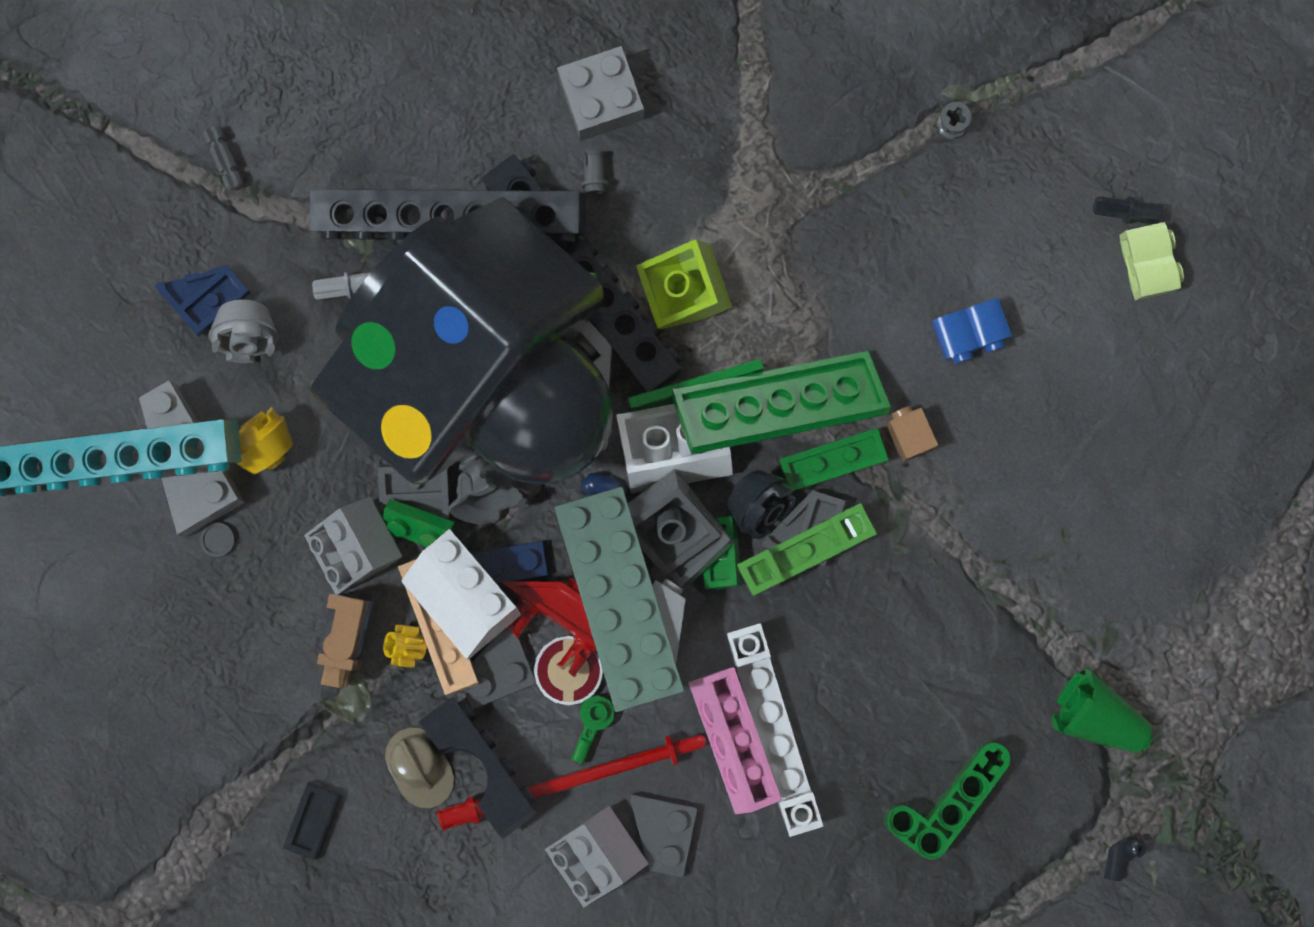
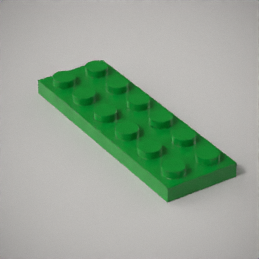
M869 351L673 389L671 396L691 455L887 415L891 408Z

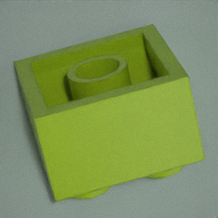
M695 239L636 265L657 329L704 320L732 308L711 244Z

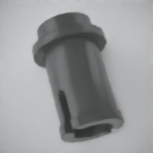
M584 152L582 154L584 182L581 183V187L585 189L586 195L605 194V188L608 187V181L605 180L604 152Z

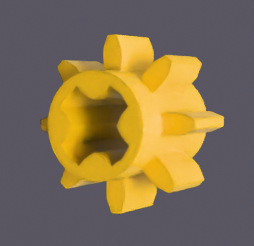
M395 625V632L387 633L383 642V651L386 657L392 658L391 665L414 668L415 660L423 659L427 645L424 636L418 634L419 627Z

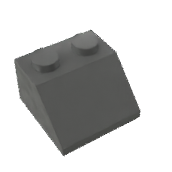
M675 469L628 503L641 549L665 576L721 536L696 493Z

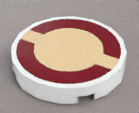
M572 636L555 638L546 644L536 657L534 667L536 684L543 695L555 703L564 705L582 703L593 696L601 684L603 669L597 652L590 654L575 678L568 673L573 661L564 670L557 666V663L561 661L575 640Z

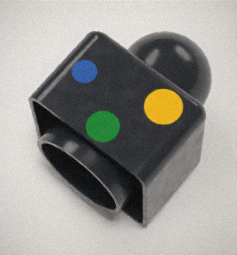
M505 197L496 199L449 223L442 217H435L420 225L396 245L353 294L341 313L335 328L336 335L343 342L315 379L309 392L404 479L412 484L428 482L472 450H475L499 472L521 482L549 484L569 479L583 471L596 459L607 441L612 425L613 407L608 385L597 366L572 344L573 340L600 307L604 294L603 287L595 277Z

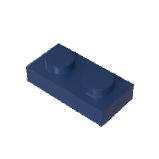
M542 541L474 553L476 561L497 585L501 584L500 581H522L548 576Z

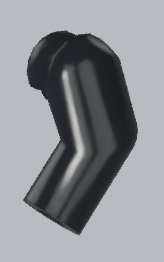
M1127 836L1113 844L1108 850L1104 878L1121 882L1124 863L1135 857L1141 858L1146 852L1145 842L1136 836Z

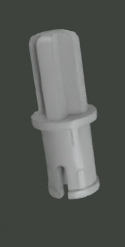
M344 272V276L314 280L312 284L314 297L317 300L344 296L351 299L352 295L371 272L353 275Z

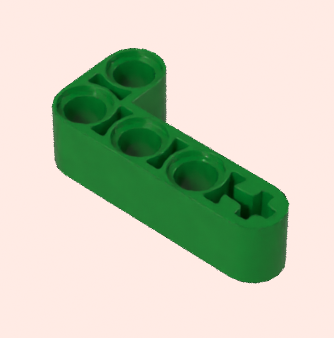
M986 742L981 744L925 818L915 810L905 805L897 804L891 806L884 816L887 830L922 857L927 859L940 858L1010 764L1008 750L999 743ZM987 751L993 753L997 751L996 759L999 760L998 764H989L984 770V773L990 774L988 779L982 773L973 770L975 765L983 769L987 764L988 758L985 756ZM974 776L979 781V790L975 795L967 796L963 790V783L968 777ZM948 805H955L959 811L958 819L952 824H946L942 819V811ZM905 811L910 817V824L905 830H896L893 826V817L896 813ZM928 833H934L938 838V845L931 852H925L921 847L922 837Z

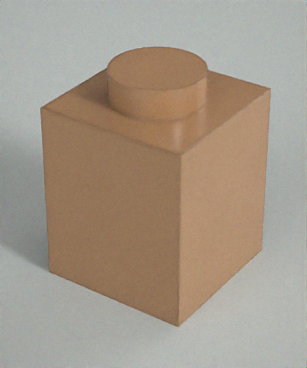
M908 406L891 414L893 420L889 421L886 426L902 462L931 451L938 446L922 408L912 411L911 406Z

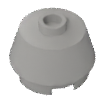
M233 300L223 304L217 312L208 335L212 343V351L214 353L219 351L226 354V361L234 363H254L255 356L264 353L270 357L275 351V343L278 340V333L267 307L252 300Z

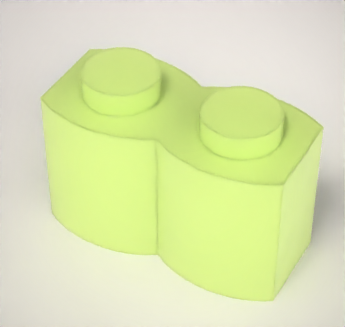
M1165 222L1126 230L1119 235L1135 301L1172 293L1181 288V282L1184 281V273L1181 264L1175 262L1172 250L1176 248V240L1173 231L1167 229Z

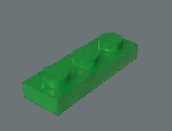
M878 428L779 459L784 478L788 480L789 487L794 491L888 461Z

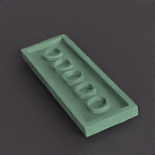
M619 487L554 507L615 712L684 692L623 488Z

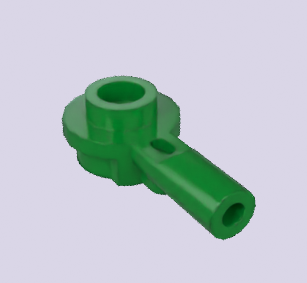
M602 696L588 698L580 709L581 721L585 726L571 759L581 764H584L597 730L608 727L614 718L613 705Z

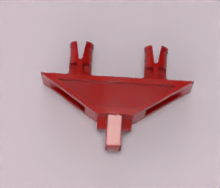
M572 578L566 584L563 582L500 581L504 589L518 597L517 600L519 602L515 607L521 614L504 630L508 632L515 625L512 634L519 639L521 633L535 614L539 615L541 613L574 636V643L561 661L557 663V666L564 670L573 661L568 673L575 678L590 654L597 652L577 582Z

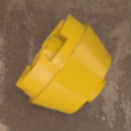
M273 407L267 411L266 415L262 411L240 426L239 439L242 462L236 464L252 474H257L266 468L269 471L274 469L286 459L284 454L293 446V441L284 416H279Z

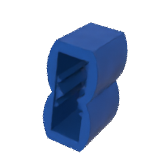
M998 298L942 316L931 322L944 362L953 359L954 365L973 359L972 352L985 348L986 353L1000 350L1006 347L1005 341L1012 337Z

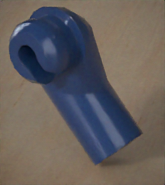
M598 472L588 474L581 483L582 490L588 495L599 494L620 487L615 478Z

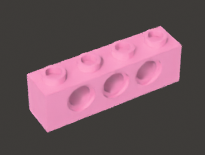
M731 667L688 682L735 814L751 813L781 801L782 799L735 668Z

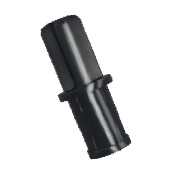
M1100 196L1094 200L1093 213L1095 215L1123 219L1125 224L1131 221L1153 225L1160 223L1162 220L1163 205L1135 201L1133 197L1121 200Z

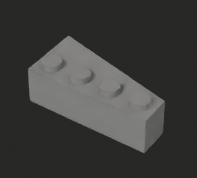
M169 380L139 397L147 429L198 423L178 386ZM201 440L196 447L199 456L204 452V445ZM168 444L164 449V455L167 460L171 456V448ZM208 466L196 467L197 474L176 476L175 470L164 471L165 478L161 479L177 535L187 537L245 503L227 471L208 472Z

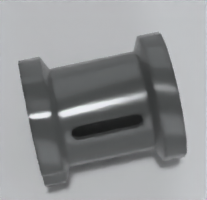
M951 102L943 108L937 121V127L941 136L953 140L965 133L972 118L971 111L965 104ZM952 116L959 118L956 126L949 124Z

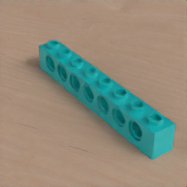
M215 420L1 446L0 497L6 496L5 490L15 489L16 495L37 493V486L47 485V491L69 489L68 482L76 481L79 482V487L98 486L102 478H111V483L132 482V475L143 474V480L165 478L164 471L175 470L176 476L197 474L196 467L208 466V472L230 470V463L242 462L238 420ZM200 440L204 445V452L201 456L196 451ZM167 444L171 448L169 460L164 455V449ZM135 448L139 453V459L136 464L132 459V453ZM103 452L106 455L104 467L100 463V457ZM71 456L74 459V468L72 471L69 468V459ZM39 461H41L43 466L41 474L37 470ZM8 464L11 468V474L9 478L6 474V468Z

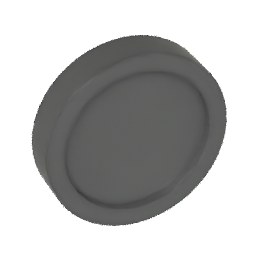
M212 523L203 529L200 535V545L206 554L213 557H223L234 548L235 535L229 526L223 523Z

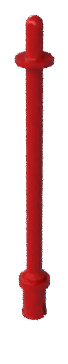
M670 735L665 736L666 745L528 786L527 789L537 799L668 758L671 759L673 765H677L676 756L705 747L707 740L703 735H696L672 743ZM471 796L466 798L464 803L438 809L437 816L442 831L444 832L447 829L473 822V825L481 823V819L485 816L478 807L481 800Z

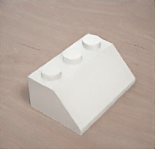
M674 404L616 415L631 494L647 490L674 469L686 483L733 475L729 447L691 455Z
M450 529L422 551L401 580L467 660L521 616L515 605Z

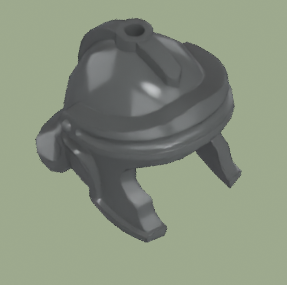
M474 453L459 466L462 473L458 477V488L456 491L458 497L449 506L448 510L454 517L465 522L489 525L499 520L502 510L508 507L511 509L521 507L527 501V496L523 495L522 491L516 487L515 479L499 472L481 455Z

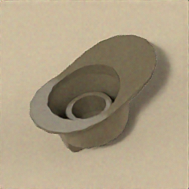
M410 727L396 733L386 747L385 760L388 770L400 792L409 803L420 808H432L442 804L449 797L454 783V775L445 755L438 750L426 731L421 728Z

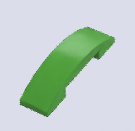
M860 503L793 538L737 564V567L751 595L754 596L876 535V532Z

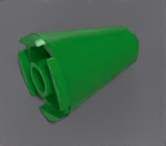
M1084 669L1086 674L1083 675L1078 672L1068 681L1056 702L1061 705L1059 716L1055 713L1052 715V727L1057 732L1134 754L1149 747L1153 740L1151 723L1095 672Z

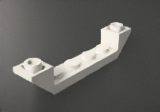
M761 623L727 633L744 696L782 799L778 801V805L789 837L824 827L814 794L810 790L770 660L771 655Z

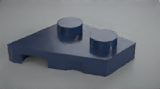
M227 265L210 269V271L205 273L189 274L185 278L170 282H158L154 286L199 337L212 326L217 312L223 304L233 300H243L251 293Z

